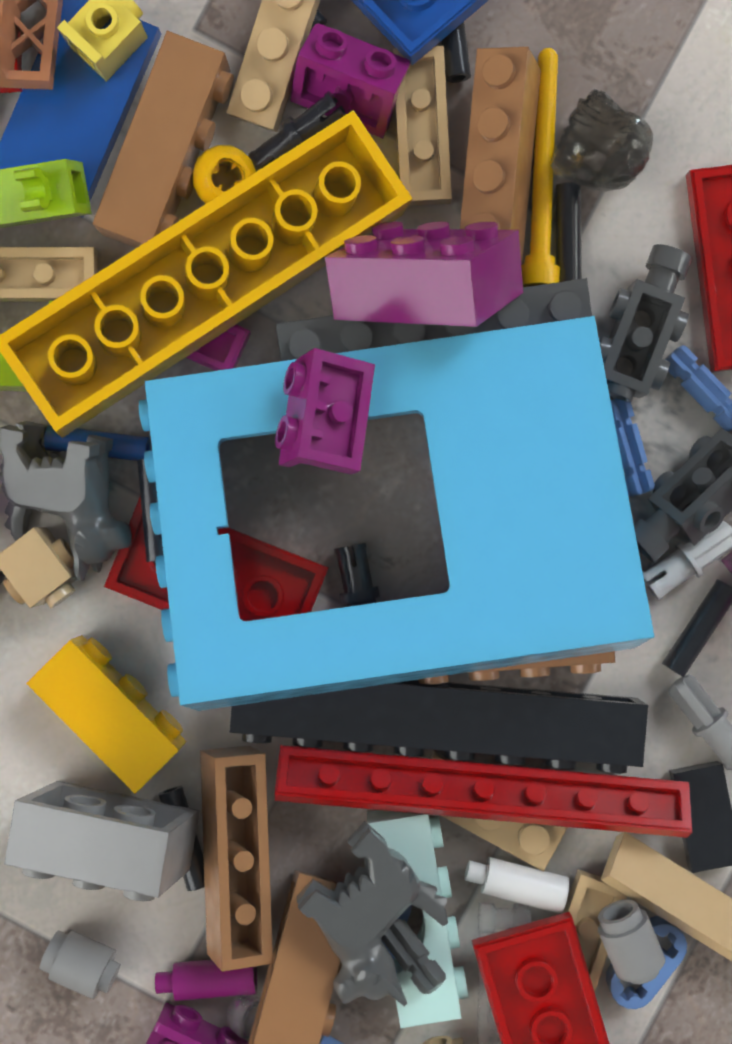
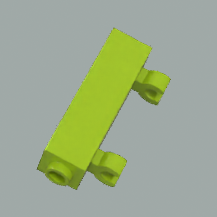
M61 159L0 169V228L92 214L83 162Z

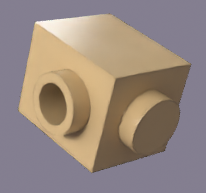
M47 527L32 528L0 553V570L6 576L3 584L11 597L19 604L23 605L26 603L29 608H33L47 603L51 609L76 591L71 585L77 578L74 574V557L69 543L61 537L56 540Z

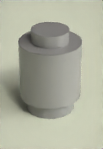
M629 899L619 900L604 907L598 915L600 922L598 933L616 976L620 980L632 982L633 984H644L655 979L665 964V956L647 912L640 909L637 902Z
M58 930L46 948L39 969L49 974L48 979L90 999H94L99 991L109 992L121 964L114 961L115 949L73 930L69 934Z

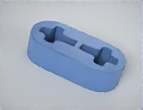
M659 916L649 918L655 934L663 938L668 934V939L672 945L667 951L662 948L665 964L660 969L657 977L648 983L641 984L637 989L628 986L624 990V986L616 976L611 963L606 971V982L613 998L619 1005L627 1009H638L646 1006L680 965L687 953V942L682 931Z

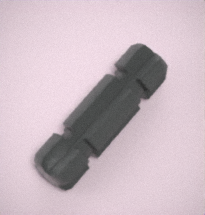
M397 919L381 937V940L404 971H411L413 975L410 979L418 990L423 994H430L442 985L446 979V974L435 960L428 959L429 951L406 921Z

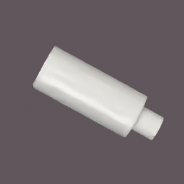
M488 857L486 864L469 860L465 871L464 880L480 884L481 894L559 914L565 908L569 892V878L567 876L547 871L543 872L536 868L493 857Z

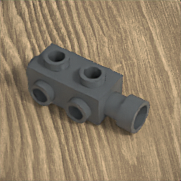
M662 244L653 245L646 263V268L649 272L645 282L637 279L627 290L620 288L613 301L609 317L616 319L609 338L601 336L599 339L609 395L612 398L626 402H632L633 397L640 399L649 394L650 388L659 390L667 376L670 362L662 359L669 340L678 342L689 317L688 313L681 311L685 297L675 294L674 291L678 281L685 279L692 262V257L678 248ZM637 311H644L650 316L651 323L648 328L640 327L636 323L635 315ZM623 357L631 361L633 370L630 375H624L618 371L617 361L619 358Z
M720 429L712 438L704 436L698 439L690 450V459L676 472L667 471L655 481L653 494L648 498L655 512L646 521L639 519L634 524L638 550L651 562L655 563L669 549L667 543L677 533L695 546L706 534L716 530L724 517L732 511V435L724 429Z

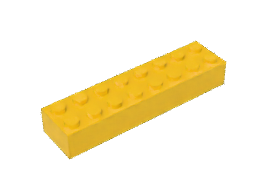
M353 110L0 334V353L54 431L63 438L143 386L145 381L152 380L325 267V257L344 248V241L346 239L369 235L372 233V227L384 222H393L400 218L413 198Z

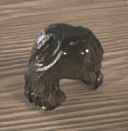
M593 89L585 99L579 98L576 108L568 118L569 126L563 129L562 135L554 148L550 165L553 173L560 178L593 191L607 192L626 188L643 171L649 160L653 144V132L650 125L641 116L624 111L602 90Z

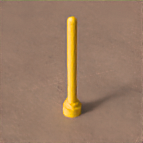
M545 48L538 55V65L541 69L534 140L530 255L525 256V262L521 265L523 287L560 281V267L555 265V257L550 255L558 54L552 48Z

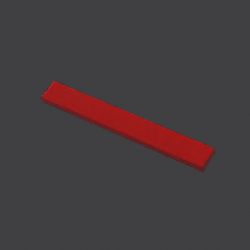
M280 745L274 795L275 801L688 838L692 833L689 782Z

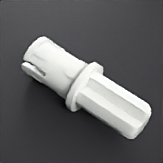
M722 521L716 530L706 534L695 546L690 542L685 545L679 542L675 545V552L647 571H643L645 585L648 589H652V595L659 601L665 594L693 575L698 578L704 575L702 569L732 550V527L725 521Z

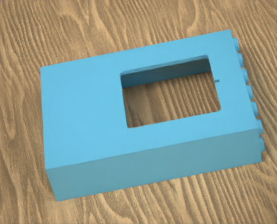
M595 316L335 353L375 364L368 420L415 413L423 417L449 580V589L445 593L252 621H242L239 616L230 535L218 534V529L229 528L219 447L222 442L228 440L276 434L281 418L286 415L289 397L283 391L285 374L289 365L295 362L296 359L145 381L146 399L139 400V416L143 431H150L152 450L144 452V463L149 483L156 482L158 502L150 503V519L155 535L161 534L163 555L156 556V574L160 588L167 587L169 609L162 610L161 620L164 638L166 642L173 641L175 663L168 664L167 676L171 696H179L181 706L202 711L634 649L655 637Z

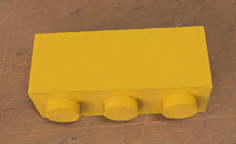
M83 635L69 640L26 684L136 794L187 742L180 735L183 732V728L170 713L165 710H161L158 713L145 699L148 695L146 689L137 679L127 673L122 676L109 663L112 660V656L99 641L92 637L87 640Z

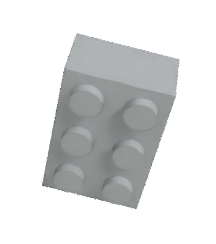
M56 781L15 800L4 864L23 868L22 873L31 878L49 879L54 876L73 879L72 884L81 889L99 890L104 887L124 890L123 895L128 899L151 901L155 897L159 898L190 870L200 810L171 806L148 799Z

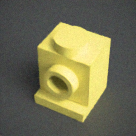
M89 0L68 23L63 20L57 27L69 47L106 82L148 38L139 20L143 12L133 0ZM112 18L111 24L107 28L101 29Z

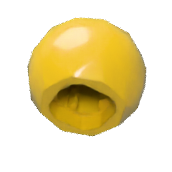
M216 145L206 149L197 158L193 169V185L198 197L206 204L255 173L256 169L252 160L243 150L232 145Z

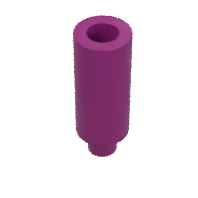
M212 959L174 962L172 971L156 972L155 992L156 994L173 993L175 1001L255 995L258 992L257 966L222 972Z

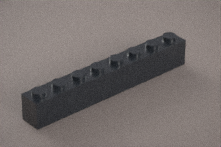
M418 680L232 706L229 733L242 734V741L257 744L271 743L272 736L293 738V745L307 748L322 747L323 741L343 742V749L354 752H371L374 745L394 746L393 752L403 756H423L424 749L444 751V757L461 761L474 760L475 753L495 755L496 762L509 765L525 764L526 757L546 759L545 765L559 769H575L577 762L596 763V769L599 771L621 774L627 773V766L643 767L648 705L635 697L454 682L424 685L419 684Z

